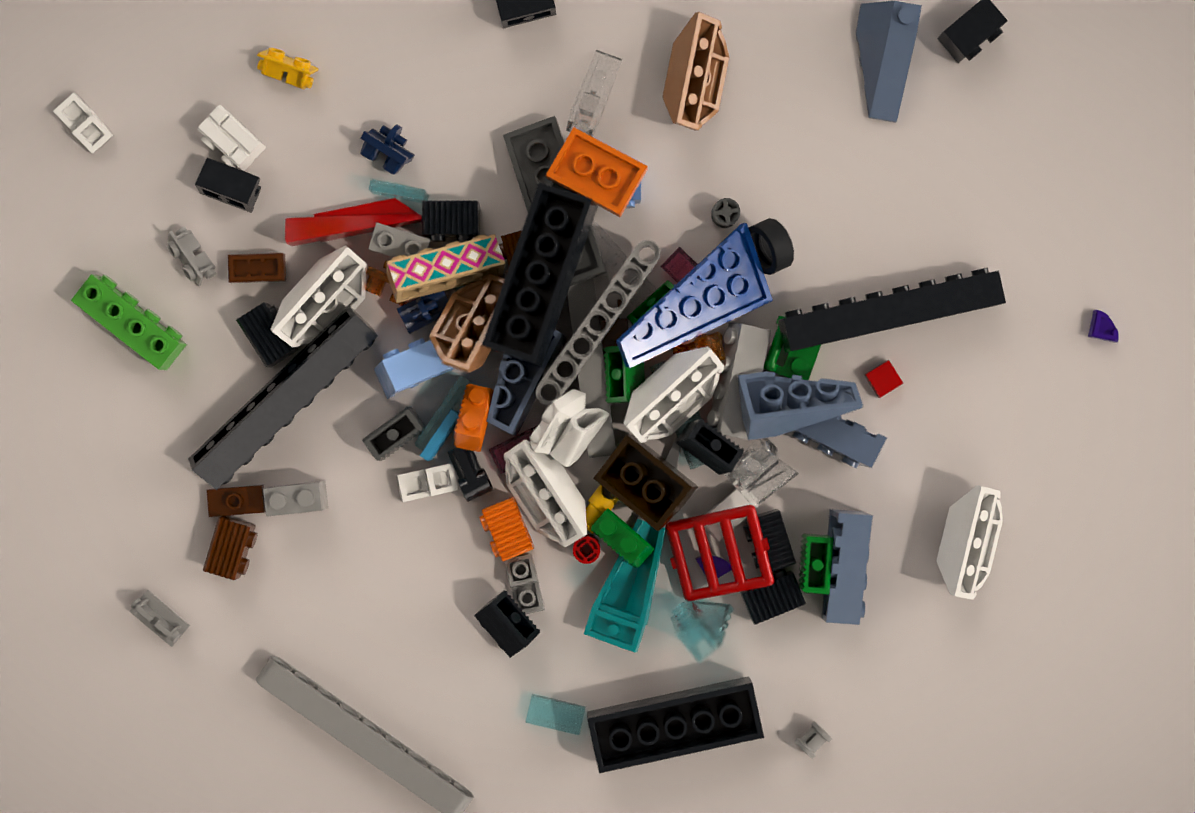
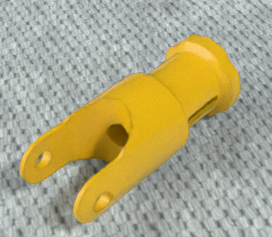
M599 485L588 499L589 504L586 507L587 530L592 534L594 532L591 531V526L606 509L612 510L619 501L616 497L613 499L606 498L602 485Z

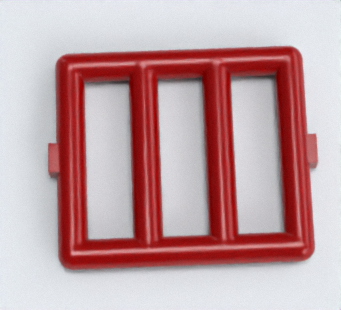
M745 505L670 521L666 524V531L673 554L670 561L672 568L677 569L683 596L686 601H695L773 585L774 577L767 550L770 547L767 538H763L755 506ZM743 517L747 518L761 576L749 579L745 578L731 520ZM719 522L735 580L734 582L719 584L704 527L705 525ZM694 529L708 587L693 589L678 531Z

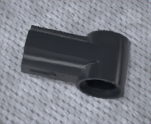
M454 448L447 452L459 477L458 483L467 502L493 491L489 477L484 468H481L474 451Z

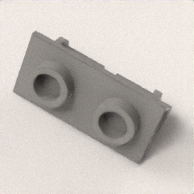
M376 222L368 249L392 257L399 255L411 256L428 248L430 239Z
M183 227L176 231V237L170 231L167 243L168 250L174 258L179 257L184 265L182 269L186 277L190 281L194 280L198 287L201 286L203 276L209 279L216 274L214 264L205 251L196 256L193 252L200 249L201 245L191 230L187 231Z
M149 590L140 599L138 598L132 603V609L129 611L171 647L190 626Z

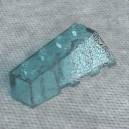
M684 601L672 611L674 615L671 617V621L677 637L699 663L722 645L726 634L724 630L728 628L729 624L727 621L731 619L730 613L733 612L734 608L730 604L690 601L686 604Z

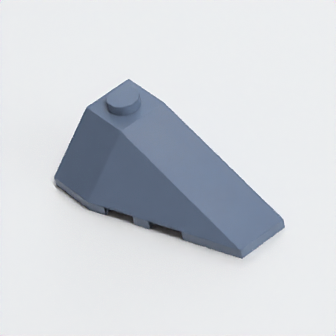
M900 1L863 3L860 5L856 38L860 49V64L863 69L865 82L864 90L868 117L871 119L897 122L917 36L922 5Z
M773 372L738 375L741 414L748 440L776 437L863 407L855 382L823 378L819 381L802 380V376L792 375V378L777 377Z

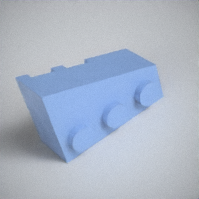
M424 338L408 344L410 348L400 353L398 349L384 354V360L374 368V371L387 399L400 391L418 386L419 383L433 377H438L455 368L442 364L431 341L425 342Z

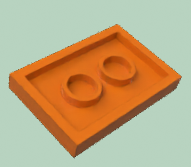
M573 127L548 170L546 178L575 194L593 199L597 206L621 217L647 172L648 166Z

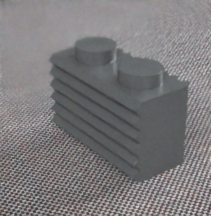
M406 407L362 439V441L377 461H382L386 457H390V454H393L394 451L403 447V444H408V441L417 437V434H421V431H425L426 426L412 407Z

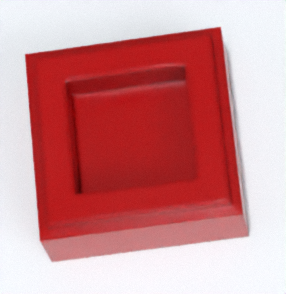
M889 360L864 374L878 398L883 397L903 384V381Z

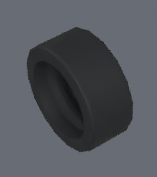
M768 218L749 227L764 274L771 275L791 266L794 260V248L788 232L776 219Z

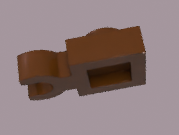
M621 299L617 300V305L619 307L622 304ZM618 317L602 340L603 349L605 347L618 346L616 340L629 329L627 318L619 319ZM606 320L600 321V327L603 330L606 326Z

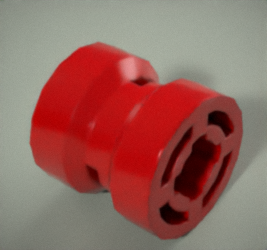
M587 534L574 542L573 555L575 559L583 564H591L597 560L600 555V543L594 535Z

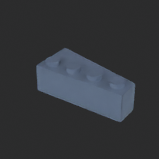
M556 330L554 331L542 367L505 354L503 355L487 417L488 423L512 435H518L537 398L536 388L557 359L567 339L564 334Z

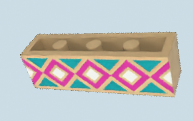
M495 234L489 236L478 235L470 241L462 243L454 241L442 248L434 250L426 248L418 252V254L411 256H396L391 261H387L386 274L395 301L399 303L468 285L482 280V277L487 274L502 276L506 263Z

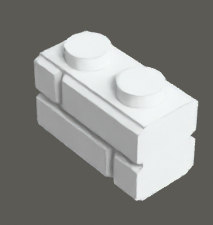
M218 105L198 127V130L204 135L201 140L210 149L214 150L217 147L224 153L221 159L227 165L234 168L238 166L243 171L266 149V146L221 105Z

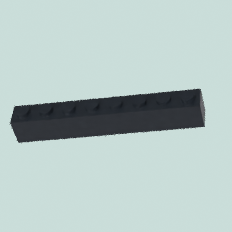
M988 267L971 271L972 276L962 278V273L945 277L946 282L936 284L935 279L918 283L919 288L909 290V285L892 289L893 294L883 296L882 291L865 295L866 300L856 302L855 297L839 300V306L829 308L828 303L812 306L813 312L802 314L801 309L785 312L786 318L778 320L785 353L1005 304L1006 300L999 270L989 272Z
M348 306L188 458L192 471L216 490L222 484H227L242 465H247L262 446L268 445L282 427L288 426L302 408L308 407L322 389L328 388L342 370L348 369L353 364L355 357L373 345L375 338L378 336L373 328L351 306Z

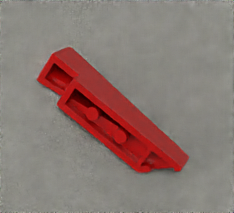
M392 198L316 213L314 217L286 218L285 242L290 246L317 241L326 242L371 233L374 231L376 222L393 228L421 223L422 215L398 199Z

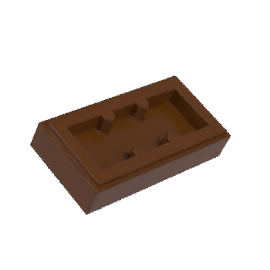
M285 254L228 255L229 283L286 282Z
M264 485L206 490L209 517L266 512L263 493Z

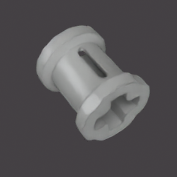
M815 721L811 723L812 728L801 739L797 738L795 740L799 747L812 759L816 756L815 752L826 741L830 742L832 740Z

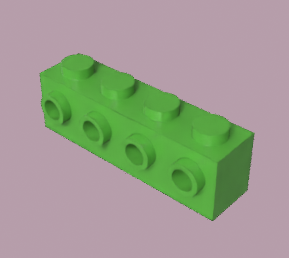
M91 274L71 301L158 370H168L187 345L181 340L183 335L171 326H168V328L164 327L159 323L161 318L149 309L144 311L137 305L139 300L128 292L122 294L115 288L118 284L108 276L103 274L101 277Z

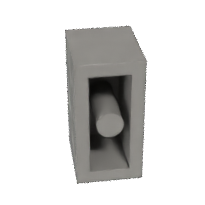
M325 481L274 486L263 489L266 517L322 511L328 508Z

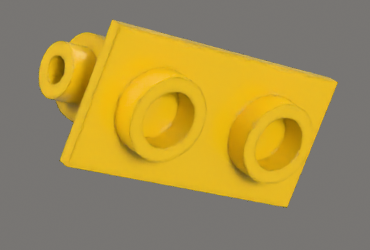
M271 47L257 54V56L264 58V60L260 59L257 65V69L261 71V74L282 80L284 72H287L285 83L303 90L312 87L313 78L310 75L317 72L319 68L312 66L309 60L295 57L294 59L287 57L284 51Z

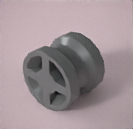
M731 198L720 199L715 203L711 211L712 221L720 228L733 226L740 216L739 204Z

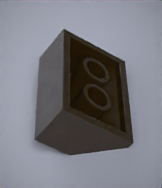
M630 434L624 437L593 478L657 531H660L698 488L694 482L644 442L640 443L634 435Z

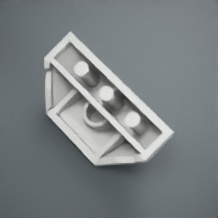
M346 245L321 257L282 300L271 331L292 348L302 344H309L348 306L355 310L366 297L367 263Z
M708 346L673 354L632 392L624 425L640 443L671 436L712 398L724 365Z
M524 440L504 453L506 485L535 530L549 539L559 542L563 547H567L587 535L585 500L561 463L550 454L533 452L530 441Z
M977 485L949 508L936 562L952 596L973 600L977 595L976 591L982 587L990 574L1003 522L999 490Z

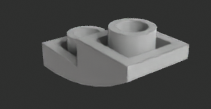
M532 554L506 560L509 584L512 589L513 599H515L518 607L522 608V612H525V614L545 610Z

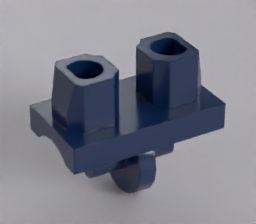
M398 124L392 129L383 125L379 132L375 129H371L369 132L364 131L360 138L364 141L360 154L374 161L381 151L388 156L382 167L393 175L397 174L405 164L410 163L415 154L404 148L407 139L400 136L402 127Z
M441 291L419 297L397 308V311L408 333L411 334L437 321L449 299L445 292Z

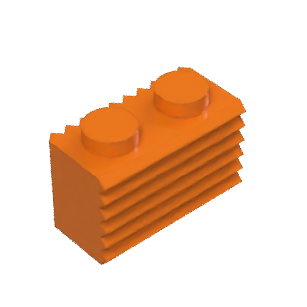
M473 384L466 385L457 424L454 429L455 447L475 452L481 451L488 425L487 417L492 401L493 389Z
M514 496L482 509L483 515L479 516L484 531L490 530L494 541H491L490 545L495 557L501 556V560L506 561L534 549L535 546Z

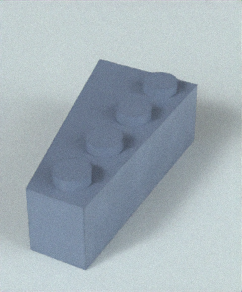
M841 415L794 430L792 435L804 443H808L809 439L818 443L817 449L830 456L834 452L843 456L842 462L856 469L858 465L872 468L887 437L879 433L876 435L867 432L864 426L856 422L842 419Z
M829 510L828 535L833 537L830 593L823 594L822 619L826 623L860 625V618H864L865 602L863 601V593L867 587L866 568L869 560V544L873 515L866 512Z

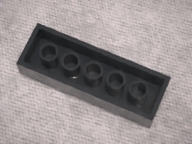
M540 182L538 183L482 343L483 346L542 367L598 208L593 199Z
M749 676L587 711V721L599 774L764 738L754 687Z

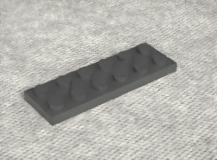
M555 116L503 135L527 212H529L539 182L571 192L546 178L548 170L565 143ZM592 225L570 286L607 273Z

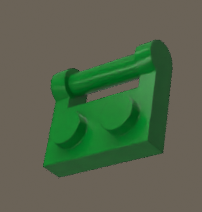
M778 316L776 321L778 327L763 369L786 378L798 375L802 376V380H809L821 345L790 351L786 356L783 367L777 365L776 363L783 346L778 320L786 318Z

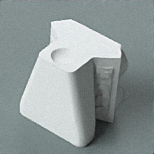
M572 389L554 400L542 416V421L532 433L529 443L533 452L550 454L563 466L569 467L578 461L607 420L609 413L599 408L585 409L586 393Z

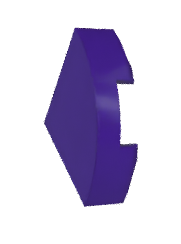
M1093 310L1088 337L1117 343L1119 334L1113 321L1106 313L1100 310Z
M712 555L718 578L732 570L731 565L726 560ZM701 556L695 559L705 574Z

